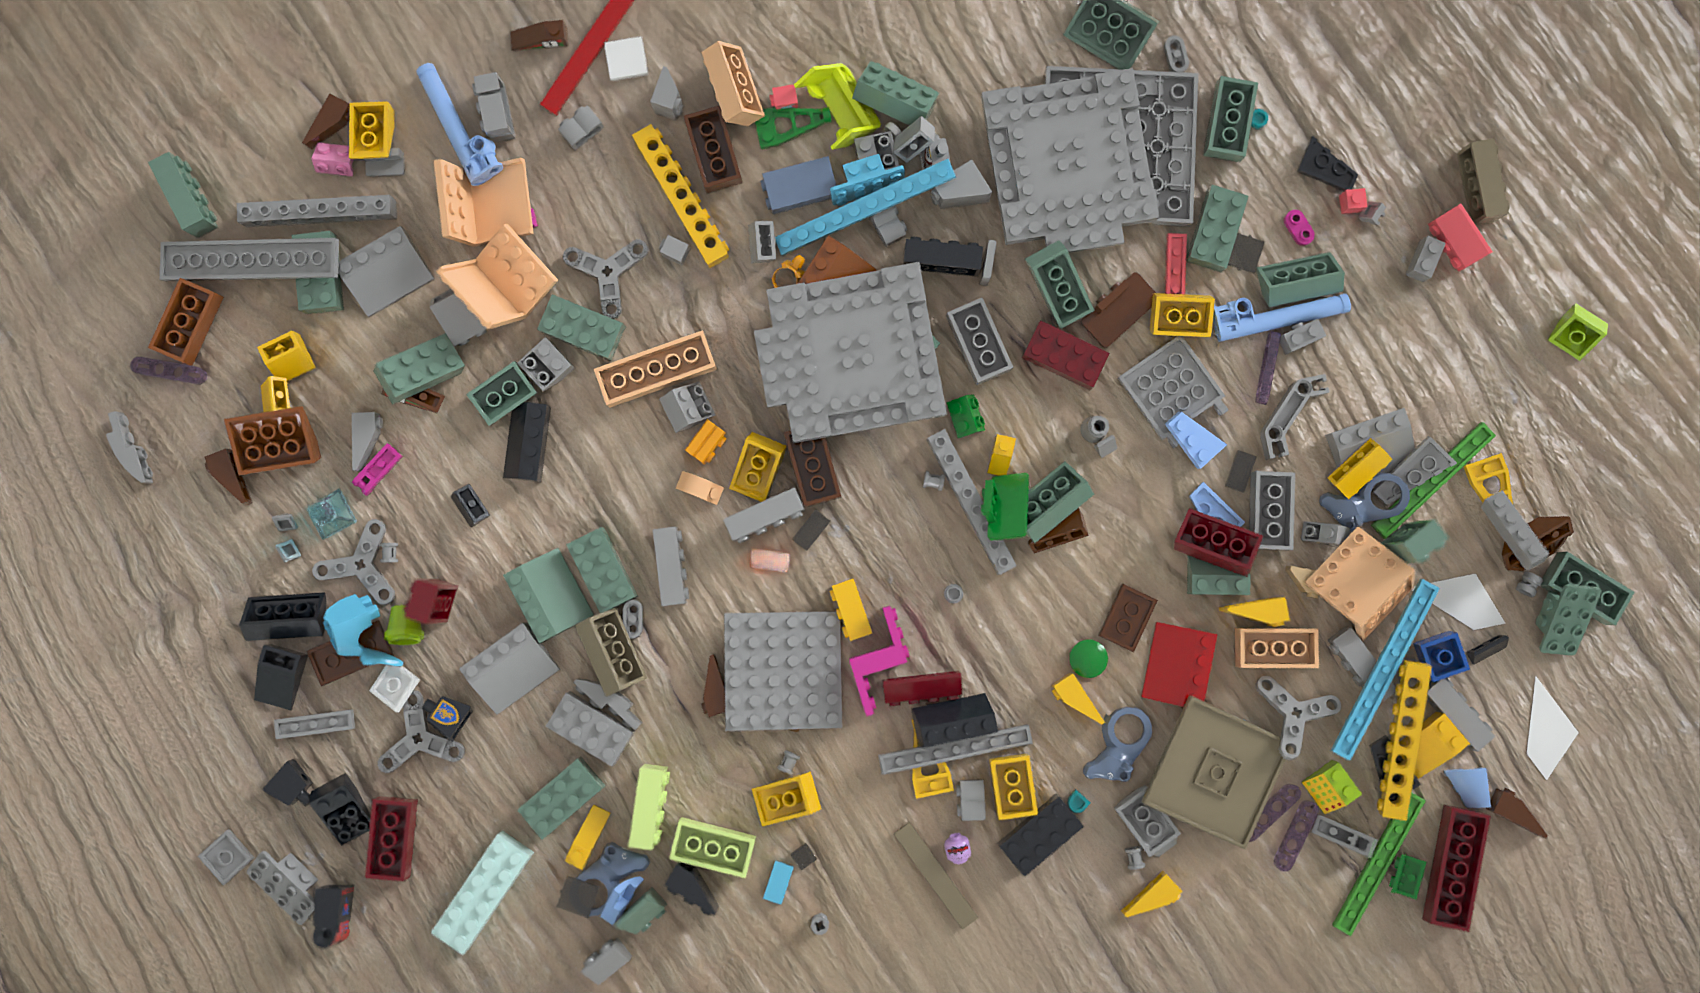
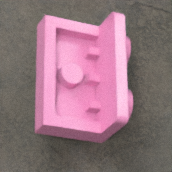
M327 143L317 144L311 158L316 172L353 176L352 163L354 159L349 158V146Z

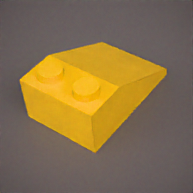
M388 101L350 103V159L389 157L394 133L395 110Z
M751 432L745 440L729 489L760 502L765 501L782 463L787 446Z
M1272 597L1219 607L1221 612L1259 623H1267V626L1272 627L1282 626L1284 621L1290 620L1285 597Z
M1435 712L1422 723L1414 772L1418 779L1456 756L1470 744L1445 713ZM1407 736L1403 740H1401L1399 744L1406 743Z
M811 772L752 789L762 827L821 810Z

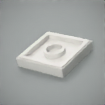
M641 36L604 43L611 81L648 75Z
M386 665L369 691L392 710L399 712L420 679L403 666Z

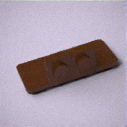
M1134 272L1122 283L1116 282L1110 288L1112 292L1108 296L1103 294L1096 301L1098 305L1094 308L1095 311L1087 314L1081 320V324L1103 348H1108L1152 308L1153 293L1156 292L1137 272Z

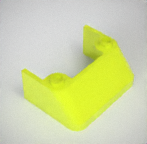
M844 64L814 66L794 84L795 88L807 87L810 96L817 99L823 98L827 107L830 108V112L841 128L836 132L837 141L830 146L832 150L849 147L854 144V139L868 136L881 126L880 120L873 108L852 99L857 82Z

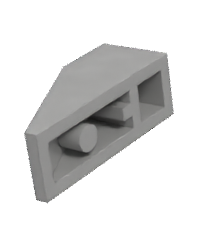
M376 412L352 413L353 471H362L380 436L381 428H383V419Z
M1319 814L1311 831L1316 835L1369 858L1372 857L1378 839Z

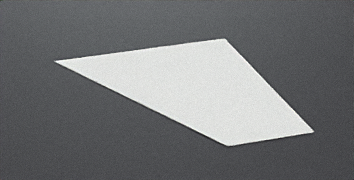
M1476 574L1431 583L1440 588L1432 604L1471 629L1477 630L1506 624Z
M1535 677L1527 755L1547 780L1579 732L1542 683Z

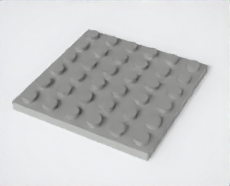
M837 612L724 613L725 731L842 728L840 620Z

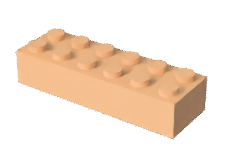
M702 330L595 368L594 372L605 403L611 408L717 370L705 333Z

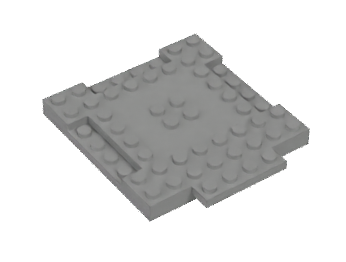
M1047 66L1044 84L1094 77L1095 74L1118 71L1119 69ZM1134 70L1140 104L1138 109L1150 178L1153 180L1159 213L1157 221L1148 223H1152V225L1190 227L1193 224L1198 73Z
M1133 68L1095 74L1094 77L1025 88L1017 86L982 92L981 101L1006 245L1045 239L1047 247L1060 240L1067 248L1068 253L1124 244L1123 226L1154 222L1159 219L1154 184L1150 178L1138 109L1140 104Z
M919 262L808 284L799 283L766 289L773 327L754 331L765 398L768 408L787 404L794 443L947 416Z

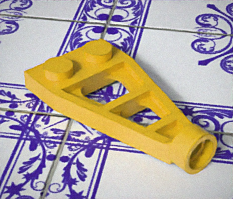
M1502 453L1463 466L1471 487L1482 502L1494 495L1487 492L1483 486V481L1496 476L1500 482L1499 492L1503 490L1513 504L1509 470Z
M915 727L913 734V748L918 747ZM946 762L937 764L939 768L938 773L927 776L922 775L921 767L912 769V782L916 799L954 791L951 773Z

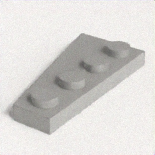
M1427 436L1390 473L1400 477L1407 484L1409 490L1416 486L1422 485L1431 477L1442 473L1446 468L1457 464V462L1430 436ZM1390 480L1381 481L1372 490L1386 505L1401 497L1399 486Z

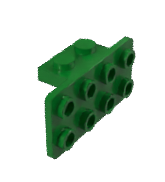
M1028 473L994 476L991 480H985V488L982 489L984 504H981V512L988 521L987 537L990 541L1026 536L1029 495Z

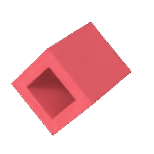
M794 84L772 88L773 95H769L771 107L775 106L776 110L798 108Z
M1365 188L1345 190L1339 195L1341 214L1359 213L1367 208Z

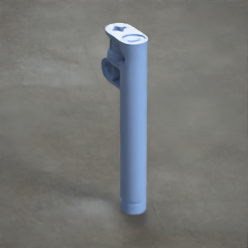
M426 63L418 67L416 73L471 185L478 186L485 183L503 170V164L499 163L495 157L494 142L480 135L470 139L434 65Z
M1341 294L1254 314L1250 300L1240 298L1227 302L1226 305L1216 307L1214 304L1213 326L1218 341L1222 342L1301 322L1304 323L1340 313H1347L1351 310V303L1347 294ZM1238 304H1242L1244 306V312H1240L1238 310Z

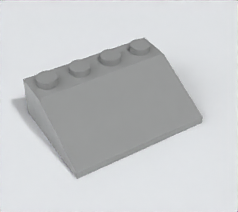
M401 226L338 262V273L368 317L434 280L433 275L408 232Z
M1405 408L1325 435L1337 468L1370 438L1377 442L1393 459L1385 468L1380 470V473H1390L1415 449L1412 428Z
M522 623L463 665L459 670L474 690L498 715L559 671L560 668L544 645L538 642L529 624Z

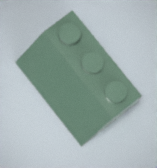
M513 361L466 395L490 426L537 392L528 376L517 364V361Z
M1187 556V594L1250 595V573L1247 578L1195 557Z

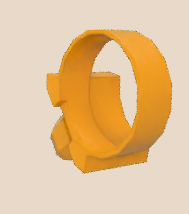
M798 255L792 261L786 260L781 263V268L791 269L795 273L796 284H798L800 278L805 273L801 269L805 263V258ZM781 268L777 269L773 274L772 283L774 288L778 287L776 274Z

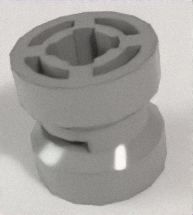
M1525 571L1522 576L1523 580L1518 583L1516 590L1529 597H1534L1537 593L1536 588L1542 584L1543 579L1531 572Z

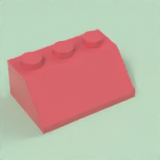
M1462 204L1457 205L1428 224L1431 234L1438 240L1446 243L1443 252L1447 253L1451 265L1458 272L1493 252Z

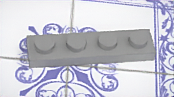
M353 709L274 720L276 739L355 729Z

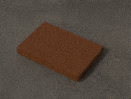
M1122 584L1098 636L1134 652L1158 600Z

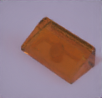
M752 548L750 568L788 572L791 553Z

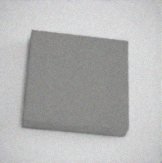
M989 240L987 243L980 285H988L991 278L996 248L995 240Z
M230 829L226 830L198 856L222 885L227 884L255 858Z

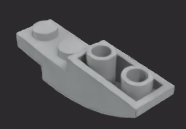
M114 411L108 413L113 432L106 434L117 459L138 481L147 484L153 483V472L146 461L147 453L141 446L133 445L135 441L133 435L129 432L128 418L121 412Z
M581 678L573 682L577 685L575 689L582 695L586 694L590 698L589 702L595 708L600 707L602 709L608 704L610 706L608 709L615 716L619 715L624 719L622 722L627 728L636 730L642 724L629 710L634 703L621 693L616 692L606 697L599 682Z

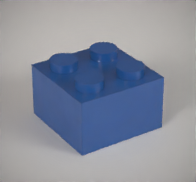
M1446 631L1413 643L1419 662L1432 666L1429 680L1431 682L1470 670L1457 632Z

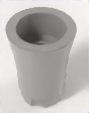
M1102 416L1088 417L1081 424V435L1088 442H1100L1109 430V423ZM1094 425L1099 426V431L1095 430Z

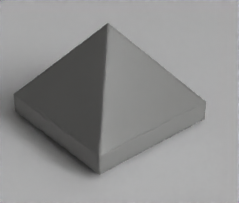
M286 513L272 517L278 531L298 529L292 514Z
M292 539L275 546L284 563L301 557Z

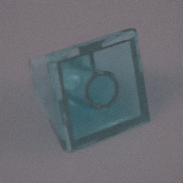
M340 488L305 506L322 540L357 522Z

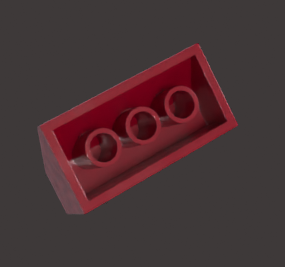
M1189 508L1175 539L1174 550L1248 578L1263 535Z
M960 671L882 679L885 704L889 703L890 707L900 706L901 702L908 701V704H918L921 699H927L928 702L939 701V697H947V700L958 699V695H962V676Z

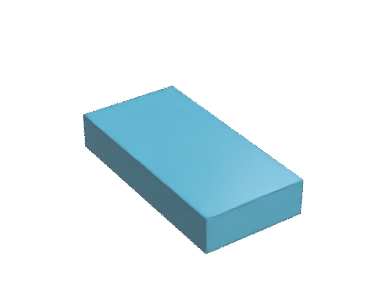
M775 860L763 899L782 905L794 866Z

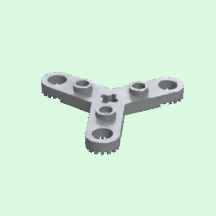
M635 239L607 260L575 247H569L564 251L563 260L568 266L598 278L602 312L605 316L616 319L622 312L618 277L645 258L648 254V247L644 241ZM642 245L643 252L638 255L633 252L634 246ZM572 252L578 254V259L575 262L568 261V255ZM606 267L613 270L608 277L603 273V271H606ZM609 305H616L617 310L615 314L607 313Z
M377 519L367 522L354 555L317 562L312 569L314 577L318 580H330L357 576L378 603H391L395 598V591L374 565L380 543H382L383 536L386 533L385 524ZM374 524L380 526V532L376 535L371 532V526ZM362 560H364L363 564H365L366 566L365 568H361L359 570L357 562H361ZM322 565H325L328 569L325 576H321L318 572ZM384 589L389 591V598L387 600L380 598V593Z
M1262 676L1256 683V691L1284 717L1279 753L1287 760H1293L1300 754L1305 722L1333 716L1341 709L1340 700L1333 695L1298 702L1270 676ZM1262 682H1268L1271 685L1269 691L1262 687ZM1327 701L1334 703V710H1330L1327 707ZM1295 711L1299 712V715L1296 717V715H1292L1291 713ZM1286 745L1292 746V748H1294L1293 754H1289L1286 752Z
M413 690L411 693L417 696V704L410 705L407 699L403 705L407 735L379 758L377 765L381 772L390 773L395 771L419 750L451 762L461 760L465 754L464 746L456 741L452 743L447 738L428 731L425 710L422 709L424 704L423 696L417 690ZM420 733L423 741L416 743L414 735L416 736ZM451 747L459 749L460 752L457 757L450 755ZM385 758L392 759L393 766L391 768L384 766Z

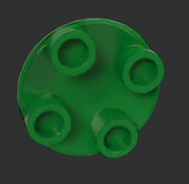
M1095 640L1080 641L1069 653L1072 669L1076 674L1084 678L1099 676L1108 664L1106 649Z

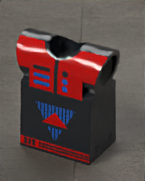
M324 885L314 888L313 925L315 930L312 940L318 948H328L344 941L349 936L350 929L348 924L351 920L354 885Z

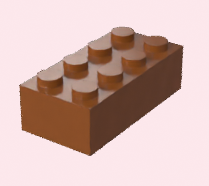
M179 278L148 348L193 366L224 297Z

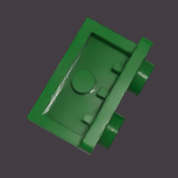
M974 394L965 395L946 402L958 439L985 431V421L980 415L979 402Z
M1402 854L1401 858L1397 857L1394 866L1397 869L1396 876L1392 875L1389 887H1392L1391 892L1417 900L1427 861Z

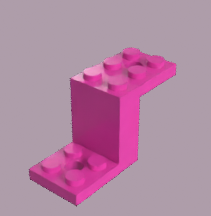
M890 605L882 607L893 645L849 658L866 716L874 714L873 709H876L873 696L869 697L867 690H870L867 677L863 678V676L907 663L906 658L910 657L907 646H902L901 639L904 638L902 629L897 627L895 620H898L895 608L891 609Z

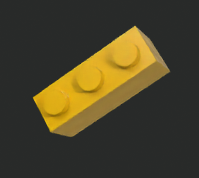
M1370 438L1327 479L1346 498L1350 499L1393 459L1377 442Z
M854 578L833 585V590L829 592L833 602L837 601L839 608L836 609L839 620L843 619L845 626L842 627L845 638L849 637L850 641L872 634Z

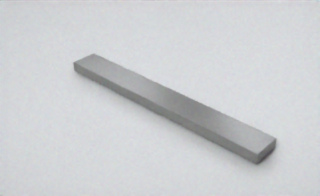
M1026 724L1001 729L997 733L932 747H914L880 754L878 759L881 774L885 775L1032 744L1029 725Z

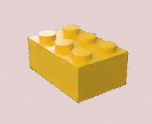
M1153 293L1150 332L1153 335L1211 337L1215 299L1209 295Z
M1026 753L990 758L989 765L997 818L1003 820L1038 815L1030 756Z

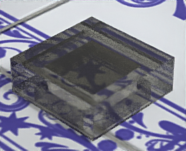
M807 843L790 853L801 871L817 860V857Z

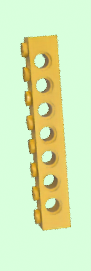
M652 124L632 134L636 145L709 269L729 258L727 252L730 250L726 242L720 241L718 238L720 233L715 224L711 226L709 223L710 215L705 208L701 209L699 206L700 198L696 192L692 194L689 189L692 185L687 176L682 177L679 172L682 168L677 160H672L670 155L673 153L668 144L664 145L661 139L663 136L658 127L654 129ZM652 144H657L658 148L656 150H649ZM661 160L668 161L664 167H660L658 164ZM676 176V182L669 183V177ZM680 192L687 193L684 199L677 198ZM695 208L697 211L694 215H688V209ZM699 224L706 225L704 231L699 232L696 230ZM709 240L716 242L712 248L706 247V243Z
M1403 660V665L1400 664L1399 666L1400 684H1397L1395 689L1397 703L1393 704L1392 714L1394 715V721L1389 726L1391 740L1386 744L1388 758L1384 760L1383 772H1385L1384 780L1381 779L1380 782L1382 795L1381 799L1378 798L1377 810H1379L1382 817L1407 821L1432 666L1426 663ZM1413 677L1416 678V685L1413 687H1409V679ZM1413 697V704L1406 706V698ZM1405 716H1410V723L1402 725V719ZM1406 735V743L1399 744V738ZM1398 755H1404L1403 762L1396 763V757ZM1395 774H1401V779L1398 782L1392 781V777ZM1392 793H1398V798L1395 801L1389 800V796Z

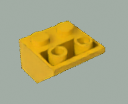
M294 331L285 333L257 347L265 365L273 376L286 378V382L316 368L301 335Z

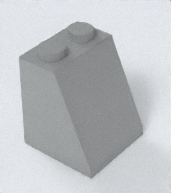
M973 160L954 170L955 179L931 189L932 195H930V198L934 205L938 204L940 209L987 203L992 194V190Z
M452 289L431 299L430 308L453 346L458 344L462 346L470 341L469 338L474 335L479 337L487 332V328L480 323V320L474 313L468 310L466 304L454 294Z

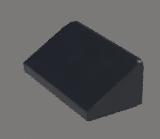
M470 484L452 493L451 499L471 528L490 516Z
M1497 635L1467 651L1471 663L1477 664L1505 649L1508 645L1509 637L1507 635Z

